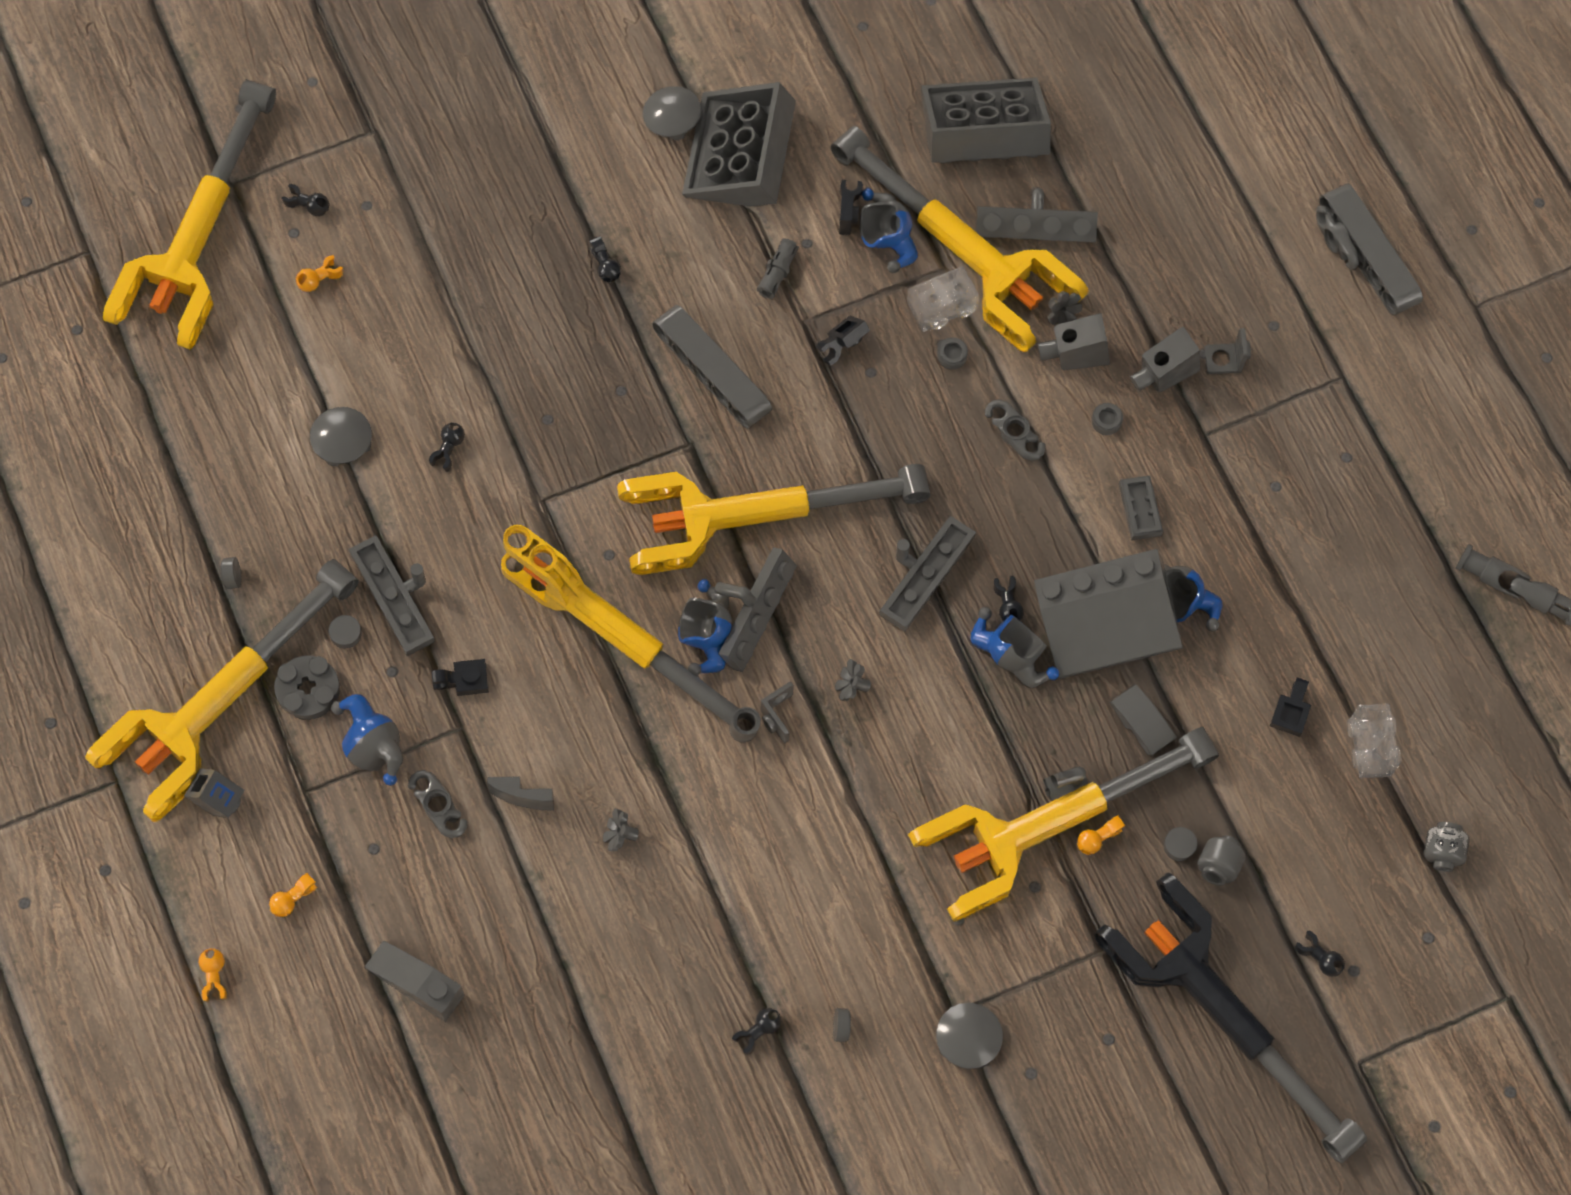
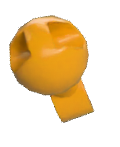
M334 255L328 256L324 259L323 266L315 270L306 268L299 271L296 276V284L304 292L314 291L321 280L325 278H340L343 275V267L329 268L334 265L335 257Z
M1117 815L1096 831L1090 829L1082 831L1077 840L1078 849L1087 855L1097 853L1101 849L1104 840L1109 837L1113 838L1123 832L1122 828L1125 827V824Z
M306 873L298 879L295 886L289 891H279L273 894L269 902L271 913L277 917L290 915L298 899L311 894L317 889L313 878Z
M209 948L203 951L198 961L200 969L206 973L207 985L202 990V999L206 1002L209 1001V992L212 990L213 984L219 990L221 999L225 1000L227 997L226 989L220 984L219 971L224 966L225 958L222 952L216 948ZM213 950L214 956L212 958H208L207 953Z

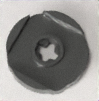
M307 655L296 657L279 667L274 690L282 709L301 720H311L325 715L330 710V706L339 697L340 683L336 671L325 658ZM305 681L316 684V687L311 688L310 694H305L303 690H299V686L303 685Z

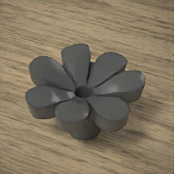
M1062 291L1058 294V298L1052 297L1048 304L1052 310L1048 316L1050 323L1056 326L1077 320L1074 313L1082 311V304L1078 303L1081 300V296L1075 293L1069 295V293Z
M852 659L848 660L847 668L843 667L840 676L843 680H838L835 683V690L841 691L839 699L842 701L854 699L857 690L868 692L871 687L870 680L861 678L865 671L864 666L857 664Z
M615 808L612 812L613 818H609L607 828L610 831H606L603 834V842H609V851H617L618 848L623 846L625 839L636 841L639 835L637 828L628 826V814Z

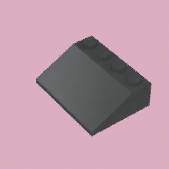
M1038 78L921 85L926 134L932 163L946 164L952 161H979L991 158L1009 159L1019 156L1038 157L1050 154L1051 122Z
M780 82L703 92L701 99L702 113L695 128L682 193L684 197L750 207L777 204L796 100Z
M1158 549L1034 580L1056 668L1059 670V679L1183 649L1166 569Z

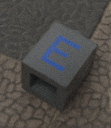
M200 768L184 797L213 816L229 818L238 809L241 802L240 798L245 790L216 770Z

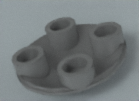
M679 86L665 87L656 91L647 99L643 107V120L646 127L653 133L663 137H670L675 141L681 140L699 121L702 108L698 97L689 89Z
M336 407L323 412L314 421L310 430V442L313 450L331 466H339L340 464L355 461L368 452L372 445V430L369 421L362 413L348 407Z
M962 1003L953 1006L943 1014L937 1026L936 1040L940 1054L949 1062L961 1068L974 1069L987 1066L996 1057L1002 1045L1003 1033L999 1020L989 1009L979 1004Z

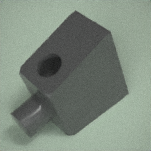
M1102 313L1058 324L1054 327L1055 340L1038 343L1041 361L1059 358L1061 370L1110 365Z
M1181 327L1142 355V369L1132 374L1130 379L1139 392L1153 384L1158 392H1162L1200 371V349L1186 329Z

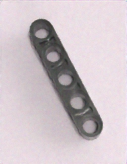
M1344 184L1319 197V205H1324L1328 208L1327 213H1324L1325 217L1327 214H1330L1335 223L1341 222L1346 227L1350 240L1357 251L1358 267L1386 309L1392 315H1397L1421 303L1423 295L1418 283L1350 184Z
M673 306L652 322L653 329L659 338L743 427L749 429L772 411L771 403L761 390L681 306Z

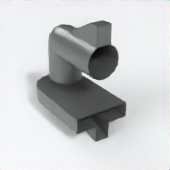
M1080 766L1045 778L1043 782L1046 787V796H1050L1053 801L1087 785L1085 769Z

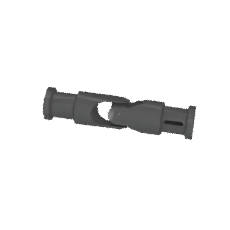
M1471 544L1467 545L1455 569L1459 571L1465 569L1477 575L1479 581L1513 598L1521 599L1520 596H1523L1532 608L1544 614L1549 612L1565 620L1566 625H1571V599L1560 594L1559 589L1545 582L1529 581L1531 577L1522 570L1494 556L1489 558L1473 550ZM1504 571L1518 573L1512 579L1509 590L1503 588L1498 582L1499 575ZM1555 603H1558V604L1564 606L1565 608H1567V609H1569V610H1565V609L1559 607L1558 605H1556Z

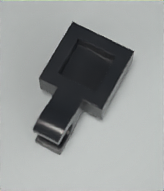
M843 179L841 181L840 195L842 199L839 234L851 235V225L858 224L859 206H853V203L862 196V181H858L857 189L853 191L846 188V180Z
M849 315L827 333L829 338L820 341L815 348L820 352H825L829 348L830 352L823 359V362L832 365L840 358L842 347L848 349L857 345L870 329L864 320Z
M485 659L453 662L454 671L444 669L431 671L434 690L456 687L457 696L489 693Z
M1297 677L1293 683L1290 696L1280 695L1270 727L1298 737L1301 736L1311 708L1310 704L1302 702L1309 681Z

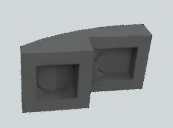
M1136 684L1109 702L1125 728L1132 730L1147 755H1153L1177 738L1154 704Z
M487 777L489 792L497 798L520 807L554 811L553 789H522L520 777Z

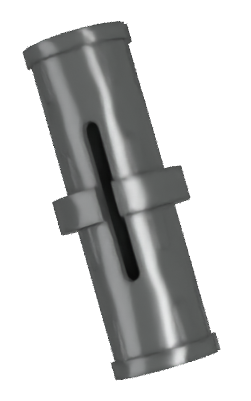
M786 238L782 239L773 259L767 262V270L757 287V292L763 297L773 299L783 278L788 276L791 262L799 250V246H796L797 244L794 241Z

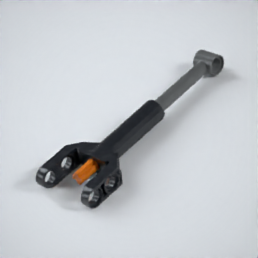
M1167 872L1156 882L1161 892V897L1193 933L1179 943L1159 920L1154 922L1144 932L1164 955L1154 968L1145 961L1119 930L1113 929L1106 924L1094 933L1097 943L1134 985L1157 988L1165 985L1184 987L1250 1061L1258 1058L1260 1063L1326 1135L1322 1139V1145L1328 1154L1337 1162L1344 1163L1367 1142L1365 1133L1353 1120L1346 1118L1341 1122L1277 1050L1271 1046L1275 1038L1210 968L1208 956L1212 916L1174 875Z

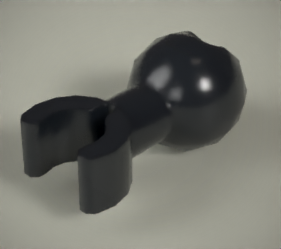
M289 184L288 187L291 193L297 196L291 198L282 197L286 207L294 208L301 205L306 207L307 211L313 216H322L329 209V200L322 193H314L310 196L303 194L295 184Z
M601 236L589 240L592 246L590 250L594 258H597L599 262L597 270L599 277L606 282L616 281L621 274L620 264L609 257Z
M449 423L442 428L441 440L443 442L439 451H435L430 455L429 463L431 466H435L436 461L444 455L445 464L443 468L446 472L451 469L452 461L450 455L455 446L460 445L465 437V431L461 425Z
M1010 576L1008 591L999 584V579L995 578L994 591L998 596H1001L1003 602L999 609L1002 621L1006 620L1010 615L1021 620L1024 615V609L1014 599L1015 577Z
M1307 931L1305 936L1311 942L1312 947H1304L1301 943H1296L1295 950L1297 953L1303 956L1311 955L1319 962V967L1323 974L1333 977L1343 972L1345 961L1341 954L1336 951L1324 950L1318 945L1317 936L1312 931ZM1335 967L1341 968V970L1337 971Z
M773 1008L762 1009L756 1016V1024L748 1031H738L733 1035L732 1039L735 1042L739 1041L742 1037H750L749 1045L743 1049L744 1054L752 1053L755 1049V1041L764 1033L773 1034L778 1031L782 1020L777 1010ZM772 1013H777L778 1018L771 1020Z

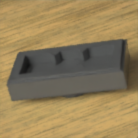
M1150 475L1120 480L1119 488L1131 541L1162 536L1163 528Z

